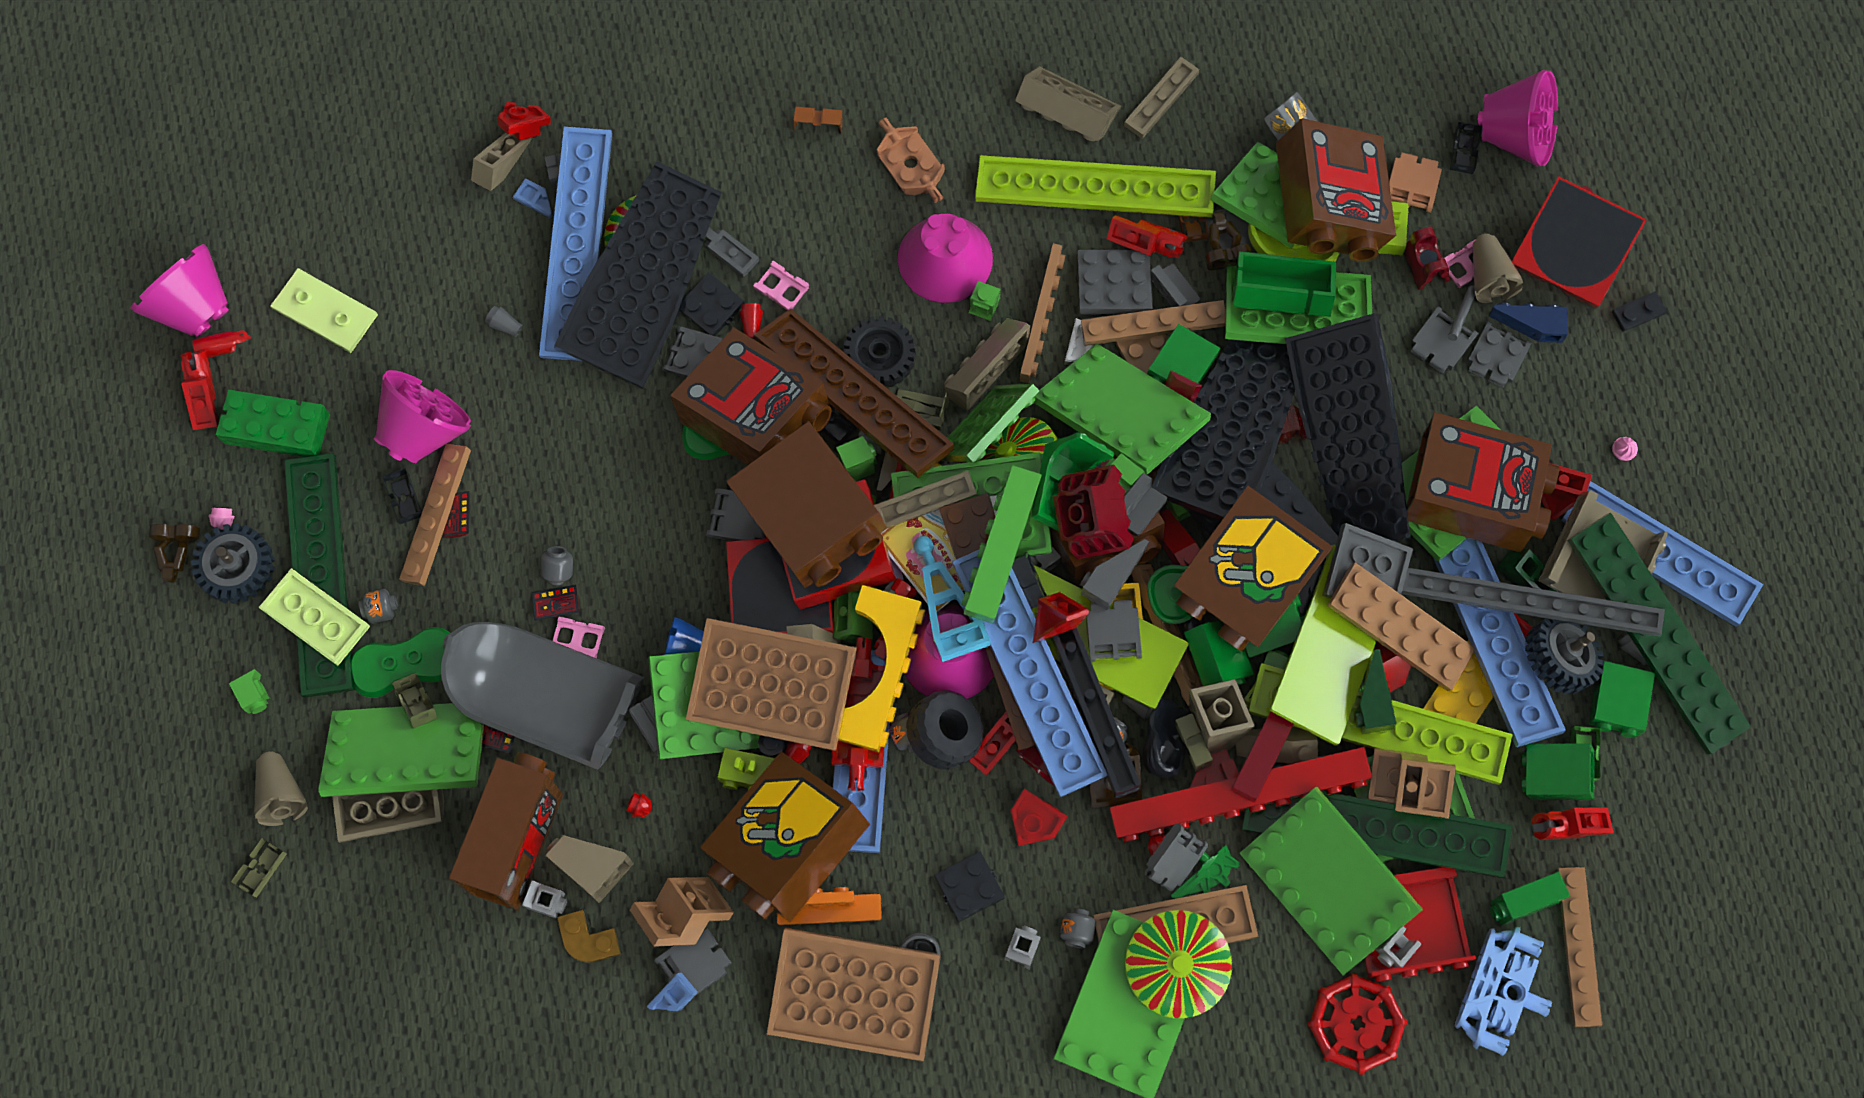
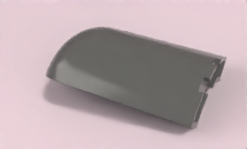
M468 623L447 634L443 641V648L445 650L441 663L442 682L450 700L463 714L477 722L599 770L611 754L612 749L609 746L613 739L619 740L627 723L623 718L629 706L633 707L635 705L644 681V677L526 630L501 623Z

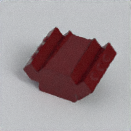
M1114 464L1062 476L1058 484L1059 493L1057 496H1053L1061 541H1068L1069 550L1077 559L1130 549L1134 537L1128 532L1131 520L1128 518L1124 501L1125 490L1119 484L1122 473Z

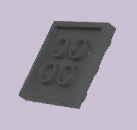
M1078 250L1079 313L1128 314L1152 310L1150 256L1135 250Z
M1342 524L1323 596L1328 598L1333 596L1348 568L1355 562L1401 594L1413 548L1350 524Z

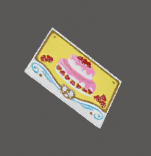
M939 510L890 527L881 533L889 556L927 604L922 567H925L926 564L923 557L918 555L913 547L914 541L920 536H927L933 541L932 555L935 562L942 561L962 592L964 591L952 564V561L956 559ZM940 574L931 576L933 594L949 589ZM949 602L937 605L936 612L942 609Z

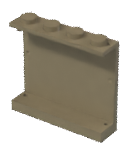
M1588 490L1579 494L1538 581L1561 593L1606 600L1567 540L1611 512L1652 574L1656 568L1655 561L1657 556L1666 547L1665 539L1668 533L1665 531L1658 534L1653 533L1597 502L1598 494Z

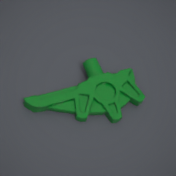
M1226 845L1217 852V855L1212 857L1204 852L1199 859L1202 863L1199 871L1170 895L1171 898L1178 899L1200 891L1208 893L1211 892L1210 888L1219 883L1224 887L1229 886L1230 881L1227 876L1231 868L1239 867L1240 862L1231 856Z

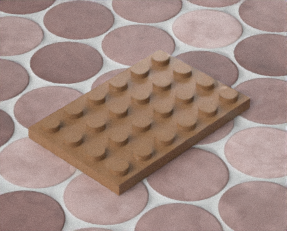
M707 618L686 720L836 750L857 648Z
M784 928L767 1034L924 1061L941 954Z

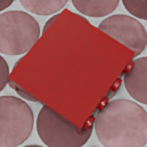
M1442 867L1394 875L1423 909L1404 925L1406 930L1403 933L1409 941L1418 940L1421 945L1402 968L1386 967L1378 959L1380 954L1376 950L1372 951L1364 958L1368 979L1375 978L1376 982L1392 980L1391 975L1401 973L1402 978L1417 976V971L1427 969L1428 974L1442 972L1444 966L1453 965V970L1469 967V962L1474 961L1476 957L1475 955L1471 956L1453 879L1457 876L1456 870ZM1394 944L1389 950L1395 954L1399 948Z

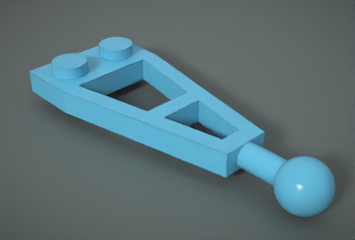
M927 536L918 537L914 541L913 547L914 551L923 557L926 564L925 567H922L932 634L942 662L990 646L991 641L983 621L968 616L972 623L940 633L936 606L957 599L961 605L964 593L942 561L935 562L932 555L933 541ZM940 574L949 589L933 594L931 576Z

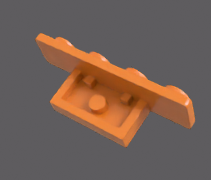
M847 887L833 888V892H823V889L818 888L791 922L777 913L778 925L880 921L882 919L880 894L854 895V891H849Z

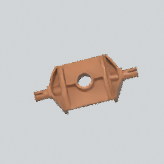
M884 118V121L881 120L879 125L886 135L877 148V155L903 192L908 195H918L925 192L926 194L929 193L935 203L938 200H942L943 196L936 188V185L944 173V164L941 165L921 138L917 126L893 128L887 118ZM907 159H915L917 165L914 168H908L904 165V162Z

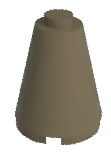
M1490 234L1478 236L1473 242L1474 287L1477 300L1481 303H1490L1493 297L1502 296L1503 300L1515 296L1523 288V279L1496 236Z
M275 752L263 753L256 760L255 818H257L258 823L265 826L282 825L281 819L292 815L293 820L300 818L308 809L307 801L284 759Z

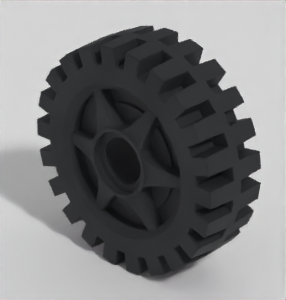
M873 316L869 317L867 322L865 319L860 321L859 326L855 325L852 328V332L849 331L847 340L844 343V353L885 387H893L895 383H901L904 377L910 374L915 361V344L909 330L906 327L903 328L901 322L897 321L895 323L894 319L890 317L888 320H885L884 316H879V319L875 320ZM879 349L884 350L886 352L882 356H877L874 354V352Z

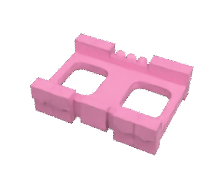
M1474 241L1455 254L1452 253L1445 257L1448 267L1458 262L1467 272L1461 278H1455L1449 269V276L1458 288L1468 284L1474 278V264L1469 259V255L1473 253Z
M772 261L771 267L753 287L763 295H768L769 299L775 300V303H778L786 310L793 309L809 289V284L798 276L794 278V276L785 272L784 267ZM770 274H774L781 279L774 289H770L763 284ZM790 286L800 291L799 295L792 302L782 296Z
M558 617L553 641L597 658L605 627L592 623L586 625V623L575 622L573 619ZM563 627L574 630L569 644L557 641L559 631ZM585 633L598 635L595 648L589 649L581 646Z

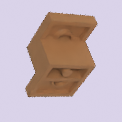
M1374 748L1371 771L1372 779L1370 780L1368 800L1394 804L1395 811L1449 818L1456 766L1454 764L1428 761L1427 755Z
M709 877L668 878L655 902H634L630 909L653 946L696 945L709 921L730 920L734 913Z

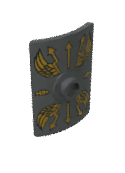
M1298 92L1294 93L1264 118L1277 140L1281 139L1301 118L1317 121Z

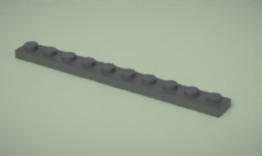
M1408 568L1401 593L1659 637L1662 634L1665 609Z

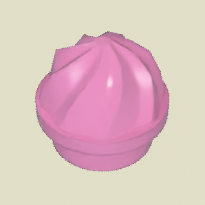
M1620 437L1613 443L1612 451L1618 459L1629 461L1636 456L1638 447L1631 438Z
M212 508L209 519L214 528L218 527L220 530H223V525H232L234 516H232V509Z

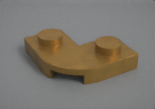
M583 910L557 917L565 949L575 959L590 963L621 955L614 928L589 935Z

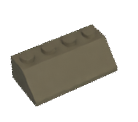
M1038 67L1025 75L1015 100L1021 104L1022 108L1028 111H1037L1042 114L1041 116L1049 121L1055 120L1069 131L1076 130L1082 133L1085 139L1090 141H1099L1104 137L1121 108L1120 105L1042 67Z
M1009 318L1002 324L998 323L992 329V335L987 341L982 340L975 349L976 353L971 358H965L960 365V370L955 375L951 374L946 379L944 395L947 392L948 398L967 412L1028 345L1029 324Z
M443 789L332 796L339 843L443 822Z

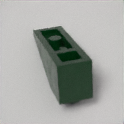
M1523 549L1521 553L1510 550L1497 566L1514 585L1558 592L1538 581L1545 566L1530 549Z
M1380 649L1374 650L1370 655L1356 712H1354L1355 725L1357 728L1360 727L1361 734L1392 730L1397 724Z

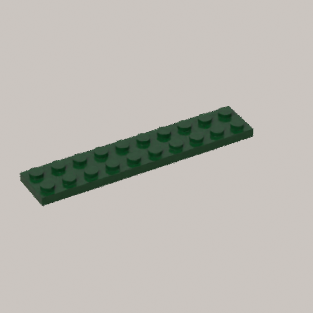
M334 453L285 460L292 569L348 609L336 456ZM297 637L300 686L303 698L354 691L351 651L337 666Z
M1607 513L1568 539L1567 541L1606 600L1665 609L1660 637L1628 631L1627 633L1708 755L1713 754L1751 727L1612 513Z
M1322 791L1325 797L1376 855L1505 878L1512 825L1449 814V818L1400 812L1395 811L1394 804L1340 794L1327 795L1326 792ZM1301 798L1290 799L1291 804L1276 807L1275 803L1265 805V810L1250 813V809H1246L1242 830L1262 834L1297 804Z

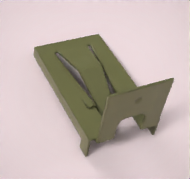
M898 389L897 397L914 411L926 413L919 415L933 427L942 429L941 425H943L945 419V408H948L949 405L947 392L945 397L941 398ZM922 403L942 407L940 417L934 416L937 408H932Z

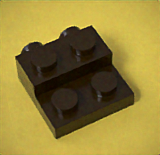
M1125 744L1141 783L1139 753L1136 747ZM1107 777L1089 784L1092 808L1122 805L1143 800L1141 784L1140 790L1117 799L1114 797Z

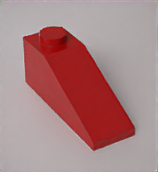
M1167 509L1159 513L1165 522L1164 544H1162V547L1173 565L1189 566L1200 549L1179 521L1174 518L1170 510Z
M1006 712L985 736L977 754L969 760L985 775L992 770L1016 742Z

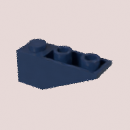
M1499 303L1494 305L1489 313V317L1538 342L1563 343L1568 335L1567 307H1559L1554 304L1543 307L1535 306L1534 304L1516 306L1509 303Z

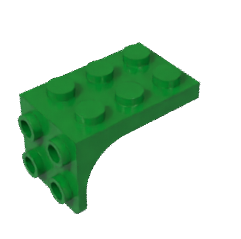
M1074 433L1068 437L1045 444L1040 469L1042 476L1036 491L1031 517L1059 531L1053 496H1057L1059 493L1058 484L1062 476L1094 469L1100 463L1113 459L1114 452L1107 449L1104 444L1097 443L1088 438L1084 433Z

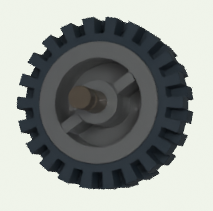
M234 523V526L231 527L229 524L223 525V530H220L218 527L214 528L213 535L207 532L204 535L207 539L204 543L200 540L197 543L200 549L199 551L194 550L192 554L196 558L191 560V566L195 568V570H192V574L196 578L197 584L212 598L219 599L224 603L230 601L232 604L238 603L239 599L246 602L249 601L247 596L251 595L255 598L258 596L256 591L259 588L262 591L266 588L264 582L271 581L272 577L269 573L274 572L275 567L272 565V562H275V558L271 554L273 552L271 547L257 531L252 530L246 525L242 527L240 524Z
M1545 618L1528 632L1529 636L1526 637L1525 642L1529 644L1525 646V651L1531 652V654L1527 656L1528 661L1535 662L1531 666L1533 671L1539 669L1541 672L1537 677L1540 680L1547 679L1546 686L1551 687L1554 685V691L1560 692L1563 690V694H1576L1596 682L1603 673L1601 667L1604 666V661L1600 660L1604 656L1603 651L1596 650L1601 645L1599 641L1593 642L1595 640L1593 632H1585L1588 628L1585 624L1579 627V623Z

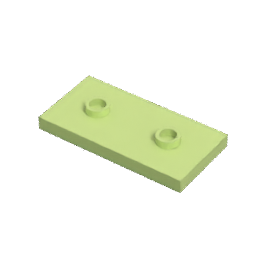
M299 268L271 304L272 309L350 353L378 316L374 310Z
M292 568L259 606L263 612L337 666L370 627L369 624Z

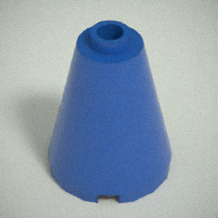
M674 617L666 642L665 655L700 652L704 631L678 617Z

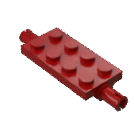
M856 638V659L853 664L845 708L852 707L865 700L876 689L884 674L886 666L876 665L871 661V638H865L864 648L863 638ZM838 741L836 750H832V766L849 767L847 789L855 791L856 780L857 791L864 790L865 768H883L884 747H880V751L875 752L867 748Z

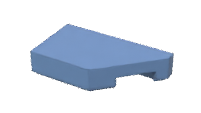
M525 178L514 194L513 199L551 219L552 212L546 189Z
M678 973L647 1007L652 1010L680 1011L698 992L682 973Z

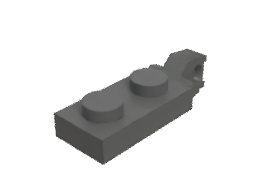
M711 228L708 229L704 246L744 278L759 262V257L723 229H717L716 231H713Z

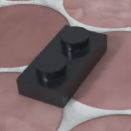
M1656 291L1612 310V314L1623 332L1667 313Z

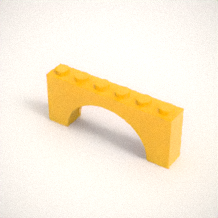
M862 585L855 611L857 614L872 621L881 631L887 649L886 667L880 683L865 700L852 707L844 708L838 741L879 752L880 747L885 748L889 732H885L888 722H893L896 713L893 703L895 697L900 698L904 683H901L900 680L902 673L907 674L911 659L907 658L910 648H915L918 634H915L917 624H922L925 610L922 609L921 601Z

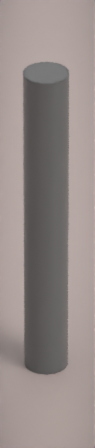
M1474 286L1468 287L1448 334V338L1452 341L1457 340L1474 300Z

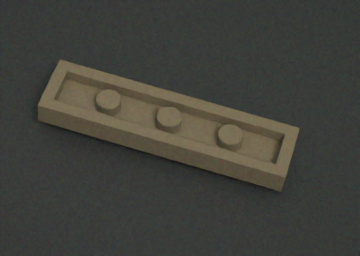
M1180 57L1126 119L1124 127L1143 139L1199 74V69Z
M967 470L874 506L888 529L939 510V508L977 495V492Z

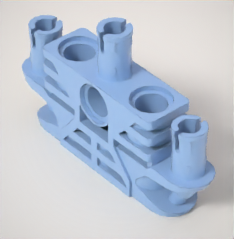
M1520 927L1495 933V929H1490L1485 937L1480 951L1482 956L1479 955L1471 977L1473 980H1470L1463 999L1465 1004L1461 1005L1455 1022L1457 1029L1461 1026L1466 1031L1467 1036L1472 1040V1046L1476 1050L1479 1046H1482L1504 1056L1508 1049L1505 1047L1509 1046V1040L1485 1031L1486 1028L1491 1029L1495 1027L1494 1031L1498 1033L1504 1031L1503 1035L1510 1036L1515 1032L1523 1007L1537 1012L1544 1017L1550 1011L1548 1007H1551L1552 1001L1528 992L1539 960H1529L1530 956L1527 955L1521 957V953L1514 950V948H1518L1538 957L1542 951L1540 947H1543L1544 942L1520 933ZM1495 941H1506L1503 949L1495 946ZM1508 957H1510V958H1509V961H1508V964H1507V967H1506V970H1505V972H1503V971H1504V968H1505V965H1506V963H1507ZM1500 980L1507 982L1500 986L1498 990V996H1496L1495 994L1497 992ZM1508 987L1516 990V1000H1511L1507 996ZM1492 1003H1493V1006H1492V1009H1491L1489 1018H1488V1020H1487V1017H1488V1014H1489L1491 1005H1492ZM1467 1017L1477 1020L1475 1028L1466 1021Z

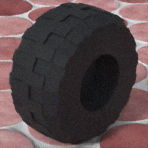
M943 690L927 695L911 709L906 723L907 738L912 750L921 761L933 768L947 770L960 766L974 757L982 745L984 731L981 717L974 705L957 692ZM939 720L947 725L950 730L951 740L943 735L940 730Z

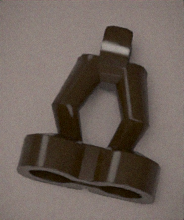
M1223 211L1214 213L1213 224L1209 226V243L1213 251L1206 255L1205 261L1207 269L1211 271L1227 268L1229 265L1232 267L1236 266L1239 251L1252 253L1250 245H1240L1242 235L1231 221H1226ZM1219 234H1229L1232 238L1231 248H1221Z
M164 524L150 525L149 537L160 542L153 547L157 569L162 571V579L169 583L176 582L178 571H183L188 550L187 543L199 539V527L186 524L175 526ZM177 541L178 548L173 561H168L163 549L169 543Z

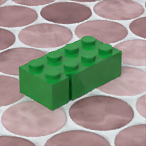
M1239 251L1235 270L1233 306L1304 314V311H1309V315L1331 317L1336 296V262Z
M228 390L223 407L226 415L221 414L216 436L223 444L301 457L316 456L320 454L330 413L322 404L302 401L300 405L297 400Z

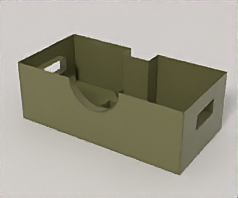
M416 673L392 683L395 694L413 729L437 719L434 706L427 693L425 694L423 685ZM418 682H419V684H420V686H421L420 689H416L415 686L412 687V688H410V689H408L409 687L413 686L414 684H416V683H418Z
M1193 714L1177 719L1176 728L1182 742H1185L1189 749V758L1195 771L1197 772L1212 766L1213 759L1201 736Z
M261 838L250 854L253 860L249 866L242 865L231 881L233 884L236 885L247 867L254 868L258 862L254 858L266 842L265 839ZM271 843L268 844L270 847L274 848L275 850H277V851L279 850V848H277L276 846L272 845ZM269 848L264 850L259 857L258 865H265L264 868L269 871L267 875L262 872L258 874V869L255 868L248 873L242 882L255 890L252 896L257 898L287 855L285 852L278 855ZM242 885L238 886L247 893L250 891Z

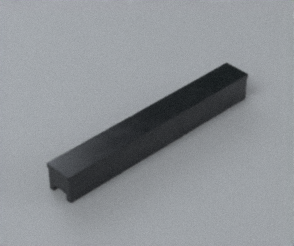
M1077 627L1050 637L1091 740L1108 774L1107 779L1115 799L1140 790L1141 783Z

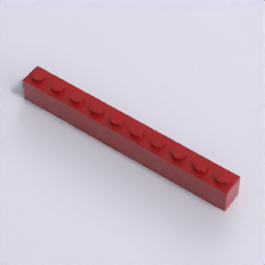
M1362 747L1271 769L1255 802L1231 791L1236 778H1231L1110 807L1117 838H1123L1124 843L1138 840V835L1148 833L1149 837L1164 834L1163 829L1173 827L1177 823L1186 829L1189 828V823L1199 821L1200 825L1214 822V817L1224 815L1225 819L1240 816L1239 811L1250 809V813L1265 810V805L1275 803L1276 807L1291 804L1290 799L1297 797L1302 799L1315 787H1318L1321 792L1326 791L1327 795L1341 792V787L1351 785L1352 789L1367 786V781L1372 779V774L1365 748Z

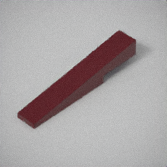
M1271 711L1269 712L1231 791L1252 802L1257 800L1294 723Z

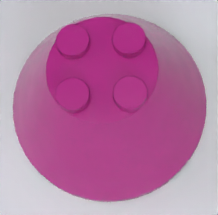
M1542 70L1491 94H1485L1483 101L1484 110L1479 111L1478 124L1483 125L1482 141L1489 142L1537 167L1545 166L1551 157L1557 131V125H1553V111H1558V93L1553 73Z
M934 214L913 226L903 238L898 252L899 270L906 284L917 295L939 303L957 302L972 295L978 281L986 283L993 264L992 248L982 230L972 222L952 214Z
M205 244L191 251L193 254L185 260L181 258L139 296L142 302L139 305L135 302L132 304L131 310L134 313L190 336L195 335L196 337L201 336L211 327L209 322L212 319L219 320L229 311L226 307L228 302L209 249Z
M388 370L382 378L377 431L374 440L378 444L387 447L390 450V456L399 461L405 458L412 463H417L420 459L469 430L471 419L467 413L444 393L436 388L433 392L420 385L422 380L412 375L396 370Z
M948 604L937 612L940 633L972 623L970 618L964 615V610L960 605ZM929 609L925 610L922 624H917L915 634H918L915 648H910L907 658L911 659L907 674L904 673L906 678L917 691L926 696L934 692L948 690L957 692L966 699H969L980 693L994 677L985 647L942 662L933 640Z

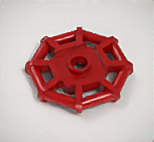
M1351 973L1349 977L1325 988L1321 987L1318 990L1319 996L1311 1020L1307 1024L1308 1028H1311L1324 1055L1323 1059L1326 1062L1331 1061L1357 1071L1359 1075L1365 1074V1071L1389 1060L1394 1061L1398 1057L1396 1053L1405 1025H1408L1407 1019H1404L1390 986H1383L1362 978L1357 973ZM1349 988L1352 995L1340 1002L1333 996ZM1359 988L1377 994L1373 1001L1359 996ZM1383 1000L1393 1019L1385 1020L1383 1011L1378 1006ZM1327 1003H1329L1334 1008L1330 1020L1324 1021L1322 1018ZM1359 1016L1362 1018L1361 1022L1365 1025L1364 1028H1359L1358 1031L1353 1030L1354 1025L1350 1023V1020L1356 1019ZM1385 1026L1393 1027L1388 1045L1381 1041ZM1323 1028H1330L1337 1043L1332 1047ZM1375 1045L1381 1051L1374 1056L1364 1059L1363 1051ZM1341 1046L1355 1051L1356 1060L1337 1052Z

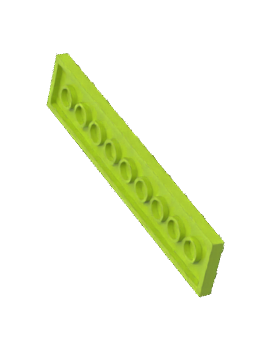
M980 155L975 198L976 202L1212 217L1214 202L1210 199L1215 191L1216 171Z
M1261 663L1248 709L1249 714L1267 718L1284 669ZM1358 691L1341 740L1371 749L1379 748L1427 755L1428 761L1454 764L1456 766L1455 773L1497 785L1502 783L1512 734L1394 700L1391 701L1397 723L1392 730L1361 734L1360 727L1357 728L1354 721V712H1356L1361 692Z

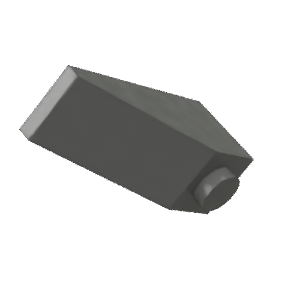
M1144 539L1130 547V549L1097 566L1092 574L1087 572L1080 584L1083 586L1081 595L1108 610L1146 551L1149 541Z

